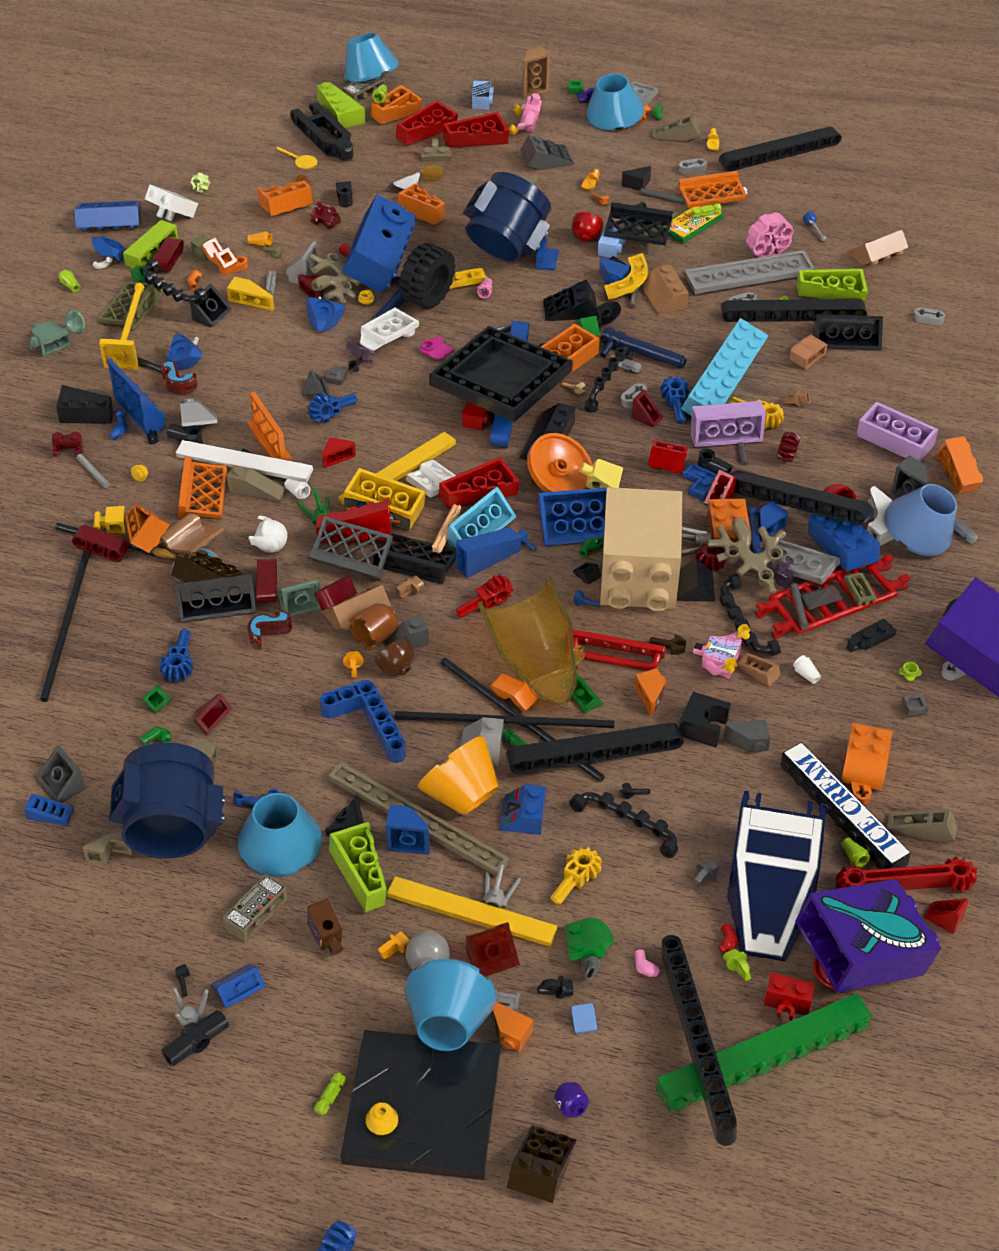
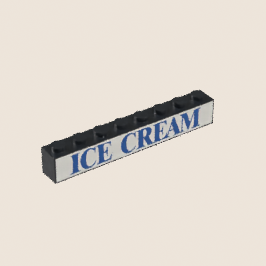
M802 742L782 753L780 764L782 769L795 780L798 786H801L808 793L812 800L818 803L823 812L828 814L835 824L848 834L849 838L869 852L870 858L876 863L878 869L901 868L908 865L911 852Z

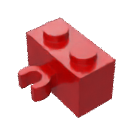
M468 402L462 413V426L482 431L485 424L487 425L489 422L490 413L493 414V412Z
M653 440L648 466L654 469H666L672 473H682L688 447Z
M771 972L764 1006L776 1008L777 1018H780L782 1012H788L789 1021L793 1020L794 1013L807 1015L809 1014L815 983Z

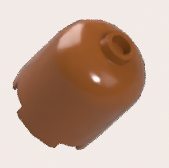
M375 603L351 617L349 622L352 623V626L349 629L356 642H362L365 645L364 649L371 651L394 634L398 626L397 615L387 605Z

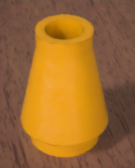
M267 231L249 234L248 243L267 247L272 244V235Z

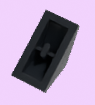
M651 166L623 171L622 186L639 191L641 188H645L651 179Z

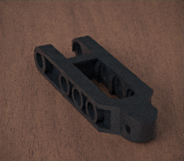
M315 102L309 105V110L313 114L310 117H307L299 108L290 111L292 122L326 156L337 157L341 160L353 158V144L350 142L351 133L320 103ZM323 126L337 139H330L319 127Z

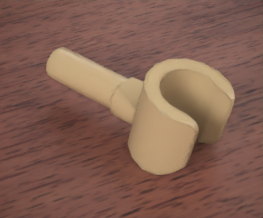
M583 382L577 385L562 383V387L574 390L577 395L586 391L582 389L585 386Z

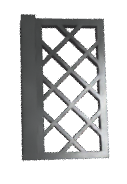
M324 516L314 548L310 550L308 557L313 561L381 580L383 576L382 570L393 536ZM327 523H334L336 530L327 534ZM351 528L353 535L344 539L341 531ZM364 532L368 533L370 540L361 544L358 536ZM339 533L342 541L333 545L330 537ZM381 537L386 538L385 546L378 549L375 541ZM356 538L359 546L350 550L346 542ZM327 539L331 547L326 550H320L321 542ZM373 543L376 551L367 555L363 547ZM344 544L348 552L338 555L335 548ZM361 549L365 557L355 560L352 553ZM376 554L380 557L378 566L372 565L369 558Z

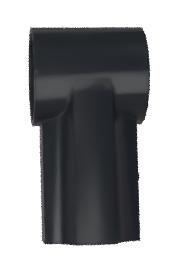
M175 424L169 425L168 438L203 444L202 432L199 426L182 427Z
M704 448L700 450L698 466L716 474L719 470L730 474L733 465L717 458L712 449Z

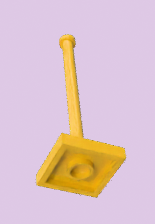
M141 283L135 284L134 296L120 340L100 339L99 341L104 368H108L107 359L111 358L121 369L138 370L139 364L134 341L127 340L141 293L145 288Z

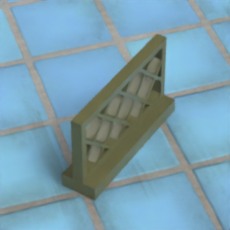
M128 281L97 318L98 323L125 325L129 312L126 309L130 308L134 296L131 294L135 292V284L141 283L144 285L145 291L141 293L130 331H134L163 295V289L156 290L153 283L148 285L147 283Z

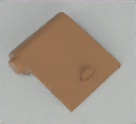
M189 513L164 532L158 545L161 549L175 553L195 552L209 544L208 542L224 531V529L217 526H202L200 517L197 514Z

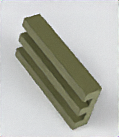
M862 572L844 577V581L858 606H861L863 602L865 605L869 604V601L876 603L877 597Z

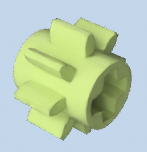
M198 172V176L193 175L191 180L192 189L203 193V190H208L210 184L209 176Z

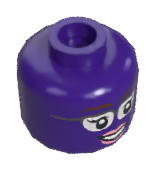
M565 1082L556 1090L554 1101L564 1116L574 1118L584 1114L589 1105V1098L578 1083Z

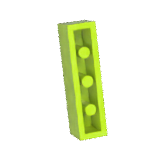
M160 220L123 252L125 266L131 268L147 266L146 262L154 258L167 237L178 239L177 226Z

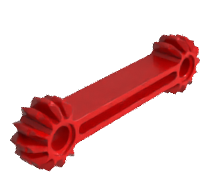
M957 856L953 860L948 858L945 864L863 871L860 865L854 868L850 864L848 868L842 867L836 875L835 887L840 889L897 879L904 890L951 887L952 892L958 889L962 893L964 890L969 891L976 883L977 868L973 867L972 861L966 862L965 857L960 860Z

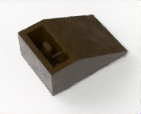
M197 550V552L186 551L183 554H176L171 576L186 583L243 575V572L237 570V567L234 565L223 563L220 558L209 556L206 551Z
M532 1125L511 1164L507 1188L553 1203L564 1178L576 1139Z

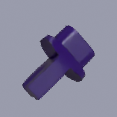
M590 88L587 91L582 90V93L577 94L579 102L586 101L588 103L594 88Z

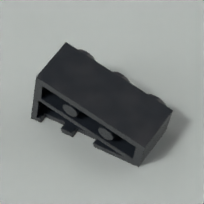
M62 385L56 406L59 423H112L114 411L110 396Z

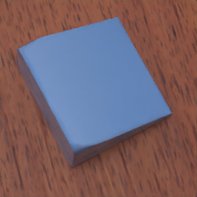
M593 1003L571 1006L570 1015L575 1034L597 1031Z

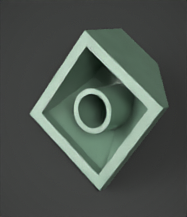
M319 580L277 589L279 604L283 613L287 614V617L320 609L314 594L320 590Z

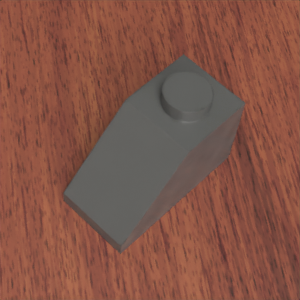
M419 616L404 620L397 627L394 634L386 639L387 644L390 645L396 640L401 643L403 642L401 638H406L413 649L429 645L428 627L423 617Z
M766 720L726 723L724 737L728 741L748 753L769 750L770 734Z

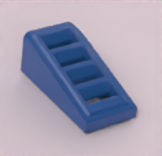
M31 794L25 806L27 819L67 826L74 810L72 806L35 794ZM62 811V817H58L60 812Z

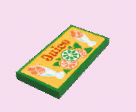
M703 206L688 208L673 218L669 236L681 243H685L723 219L725 213L721 211L715 214L714 212L711 215H700V217L694 218L692 209H700Z

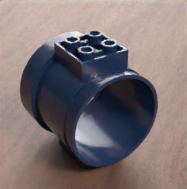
M496 172L490 180L476 189L464 209L463 214L470 218L465 230L468 237L488 254L505 261H517L520 257L531 255L532 252H537L540 248L541 240L549 232L548 228L550 225L545 220L551 211V204L545 194L526 179L508 172Z
M154 743L132 751L125 758L123 769L112 784L109 821L123 824L122 839L124 843L133 851L154 858H179L201 849L208 839L214 836L216 829L224 821L222 807L225 802V796L223 795V787L214 785L213 762L202 751L178 743Z

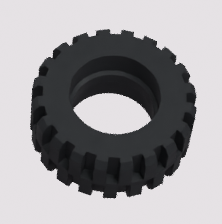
M423 243L414 248L411 255L407 257V261L403 265V271L400 274L399 289L403 298L424 309L434 308L436 305H439L440 301L446 297V293L449 292V288L453 283V277L455 276L454 269L456 264L454 263L455 259L452 253L432 243Z

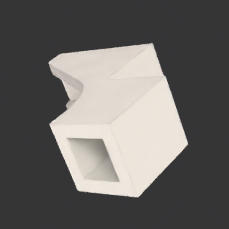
M874 486L870 489V498L868 499V503L874 509V514L872 515L874 521L868 524L867 531L882 546L894 539L887 529L884 518L885 510L893 500Z

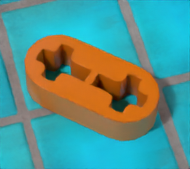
M236 256L237 262L225 269L219 267V272L227 275L246 270L248 268V259L245 256Z
M850 782V791L863 805H867L872 795L870 785ZM859 791H862V795L865 797H861Z

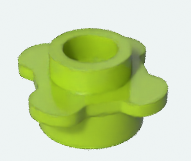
M906 662L903 668L898 670V673L903 675L908 681H914L915 677L922 675L919 666L914 662Z

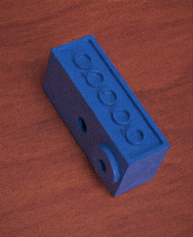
M377 194L363 216L341 272L379 293H382L384 288L388 289L391 283L390 279L395 278L398 273L397 269L402 262L400 259H402L405 253V248L409 243L407 240H409L412 234L411 231L416 224L414 222L416 215L405 210L400 204L391 202Z

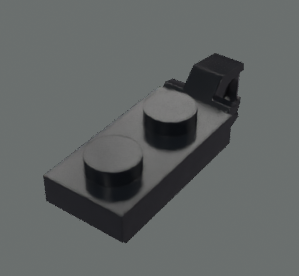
M882 619L852 635L851 639L847 641L846 648L851 653L859 648L868 650L895 636L896 629L885 619Z

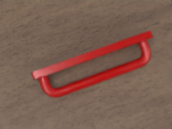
M570 629L571 651L578 658L646 671L658 667L660 659L665 658V646ZM579 643L651 656L653 660L650 663L582 651L579 650L578 646Z

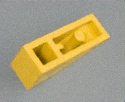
M234 277L228 285V301L274 310L273 296L251 280Z

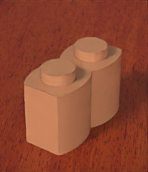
M809 335L803 338L801 343L794 345L790 349L789 360L807 369L826 354L827 344L813 335Z

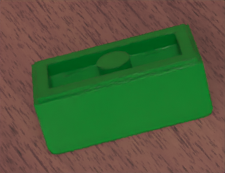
M576 674L563 686L585 713L604 704L579 674Z

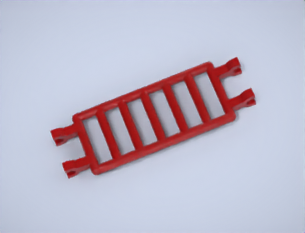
M888 554L878 562L847 572L843 568L835 570L822 585L811 581L798 584L799 592L804 591V593L812 591L811 587L819 585L823 588L829 586L827 581L835 579L856 603L842 576L848 573H860L858 570L866 567L887 591V593L879 595L870 585L877 597L876 603L869 601V604L866 605L863 602L861 606H858L856 603L854 606L847 607L842 600L834 603L841 611L833 614L825 605L817 607L824 615L823 618L817 620L803 605L809 627L806 630H802L801 626L798 625L779 601V599L788 597L795 606L790 587L768 597L770 602L756 604L759 611H756L755 615L758 619H761L768 613L777 610L786 622L784 623L778 622L773 624L772 627L775 631L771 632V635L774 639H778L790 631L802 634L897 597L898 592L896 590L908 589L909 585L906 582L910 581L911 577L905 573L898 579L888 582L880 573L881 570L887 571L892 569L889 563L894 558Z

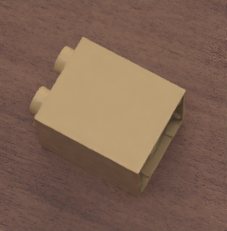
M607 487L600 605H610L616 609H624L628 606L647 607L654 611L676 609L681 565L682 491Z

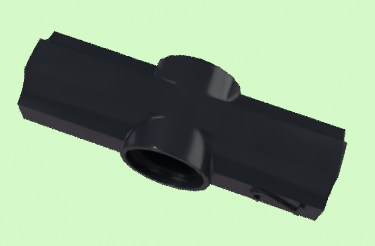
M216 1010L198 1024L194 1022L188 1024L177 1039L161 1049L162 1055L168 1064L174 1067L193 1052L200 1053L204 1051L212 1038L229 1027V1022L221 1011Z

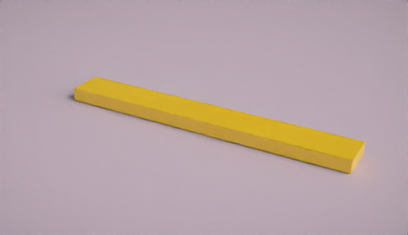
M444 431L376 474L398 481L418 469L422 463L434 459L455 446L456 439ZM344 493L338 496V502H340L343 506Z
M396 876L387 892L388 898L547 947H551L557 932V925Z

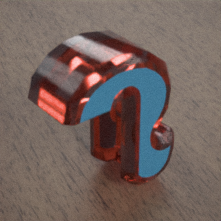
M166 361L161 365L162 377L166 381L167 390L170 393L184 395L197 389L198 383L195 373L179 377L176 362Z
M278 611L275 613L276 617L268 614L254 616L249 621L247 627L250 645L255 649L262 650V636L290 633L292 622L289 613Z

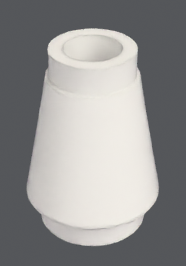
M287 479L284 487L298 499H305L310 494L311 489L306 482Z
M803 655L794 662L793 667L795 671L812 684L820 680L821 675L809 657L806 658Z

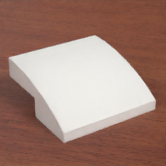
M430 460L422 463L420 470L407 474L406 481L416 488L426 491L425 494L431 498L439 493L440 482L456 475L435 460Z

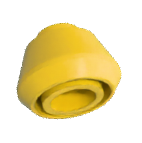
M386 1103L375 1104L366 1115L367 1128L377 1135L389 1134L398 1124L397 1112Z

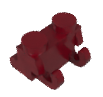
M321 202L315 204L310 219L312 223L316 225L322 223L326 228L331 229L341 222L335 207L323 206Z
M60 432L52 434L53 456L61 455L62 449L70 448L76 449L74 454H82V435L79 432H72L70 435H62Z

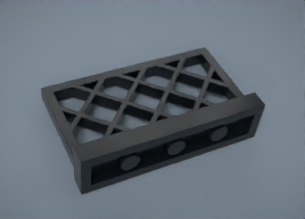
M612 202L604 236L666 246L670 228L673 224V211ZM622 223H625L626 227L622 229L618 226ZM640 225L642 229L636 231L634 227ZM658 225L667 226V227L661 229ZM615 227L617 231L611 232L609 229ZM655 227L657 231L651 233L649 230ZM631 230L633 233L625 234V231ZM646 232L648 236L643 237L640 234ZM661 234L664 239H657L656 236Z
M391 533L393 540L399 543H391L389 550L392 551L388 552L383 569L413 577L417 576L420 579L439 584L444 583L445 575L456 559L455 549L443 547L441 553H426V550H432V543ZM386 541L383 542V544L380 546V548H382L383 546H385ZM402 547L405 549V550H400V551H397V550H396L397 548H402ZM421 552L422 554L414 555L413 553ZM376 554L373 557V565L378 566L380 557ZM436 556H438V558H439V559H435V560H432V559H431L432 557H436Z

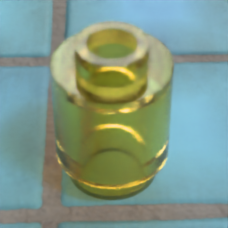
M425 163V167L422 166L421 175L424 176V179L439 180V178H443V166Z

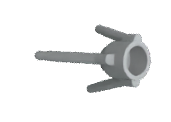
M682 526V530L695 533V535L682 534V538L694 539V543L698 547H701L703 543L708 545L711 533ZM698 547L681 550V555L695 552Z
M500 865L495 886L491 890L490 873L486 871L483 902L498 908L506 907L521 878L516 879L506 896H504L503 890L499 889L504 865Z
M173 988V993L180 1009V1014L176 1013L175 1017L182 1025V1029L193 1022L198 1024L199 1019L204 1018L203 1011L208 997V990H204L199 1010L197 1011L193 1007H185L177 988Z

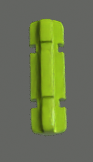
M718 203L713 204V206H703L700 209L694 208L692 209V215L694 218H697L700 215L706 216L714 214V212L715 214L720 213L722 207Z
M339 1072L333 1075L330 1080L331 1083H328L320 1097V1101L314 1107V1111L321 1116L328 1112L329 1105H332L341 1090L340 1087H343L346 1082V1077Z

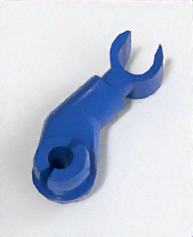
M121 408L114 411L118 417L117 425L109 433L110 437L114 440L121 437L127 430L124 418L127 414L125 412L122 413Z
M272 788L268 791V794L279 793V791ZM234 792L233 803L237 807L242 806L244 803L247 806L254 807L260 798L268 794L260 797H247L240 792Z

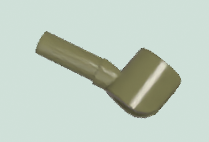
M280 246L275 248L263 247L264 251L271 252L272 256L276 259H279L282 255L279 252L281 250Z

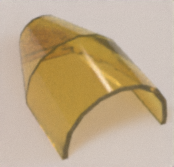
M551 575L546 576L545 585L536 594L516 605L492 610L484 608L481 601L478 602L479 609L500 657L541 702L565 707L577 687L573 626Z

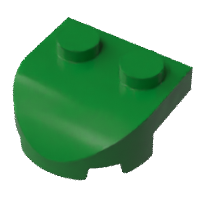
M584 918L565 925L568 955L571 961L590 955L600 959L606 955L605 950L614 944V936L604 922L597 918Z

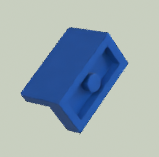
M547 238L541 240V246L537 251L536 269L555 271L559 250L547 248Z
M247 964L210 984L212 989L217 991L225 1008L266 987L257 966Z

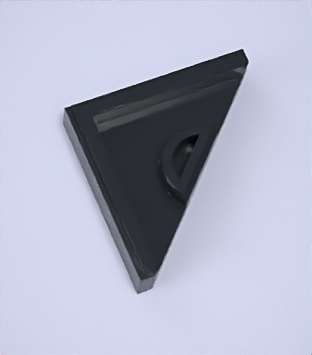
M358 795L354 796L352 802L338 814L332 825L325 829L326 836L364 823Z

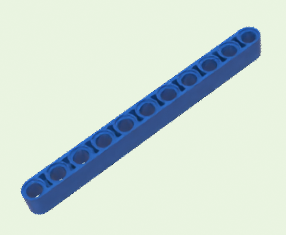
M513 321L510 335L528 341L529 322ZM495 414L491 431V446H509L513 421Z

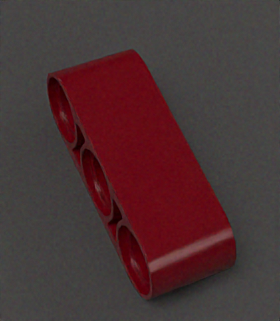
M167 237L154 256L160 267L158 271L170 272L184 249V241L182 239Z
M81 525L72 539V544L76 548L113 562L122 561L129 549V543L125 539L87 525Z
M276 558L257 559V603L277 602Z
M347 576L314 594L321 611H324L357 594L351 577Z

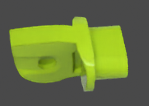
M733 949L723 955L726 967L729 970L737 971L745 981L751 979L749 965L746 962L747 955L744 952Z

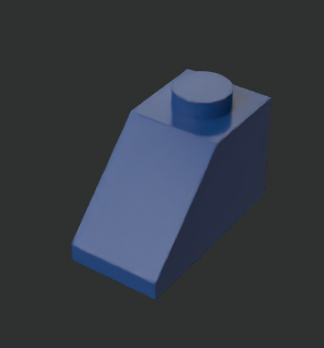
M601 257L599 272L606 285L627 277L630 274V266Z
M771 501L759 510V528L765 527L769 536H772L787 525L789 512Z

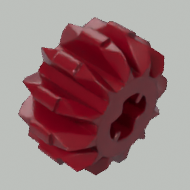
M786 431L779 444L777 458L791 463L796 455L801 439L800 436Z
M705 543L698 547L695 559L712 572L713 570L720 571L726 564V560L718 562L716 555L725 551L723 547H708Z

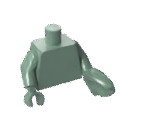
M75 309L69 310L65 316V326L53 321L43 324L36 322L31 330L32 336L30 337L29 347L32 350L38 348L42 356L45 357L71 345L69 333L79 334L85 331L83 315Z

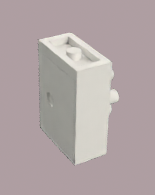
M149 185L145 200L160 206L157 212L158 217L162 218L165 209L168 210L165 217L168 221L173 220L175 212L193 218L198 203L153 185Z

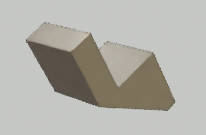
M113 832L83 847L86 862L103 865L107 864L111 852L132 855L134 852L124 843L122 834Z

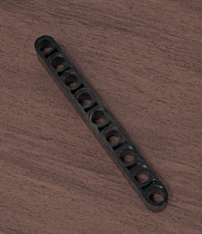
M830 126L728 151L720 155L719 162L726 171L731 172L835 146L840 143L842 136L834 127Z
M862 299L728 300L721 304L722 317L726 322H738L740 318L746 322L814 321L816 314L867 316L865 302Z
M735 470L730 474L736 477L734 493L768 502L773 501L779 505L855 525L864 524L874 514L873 507L867 502L742 470Z
M665 723L514 746L506 751V758L511 771L515 774L674 750L683 745L684 739L676 723Z

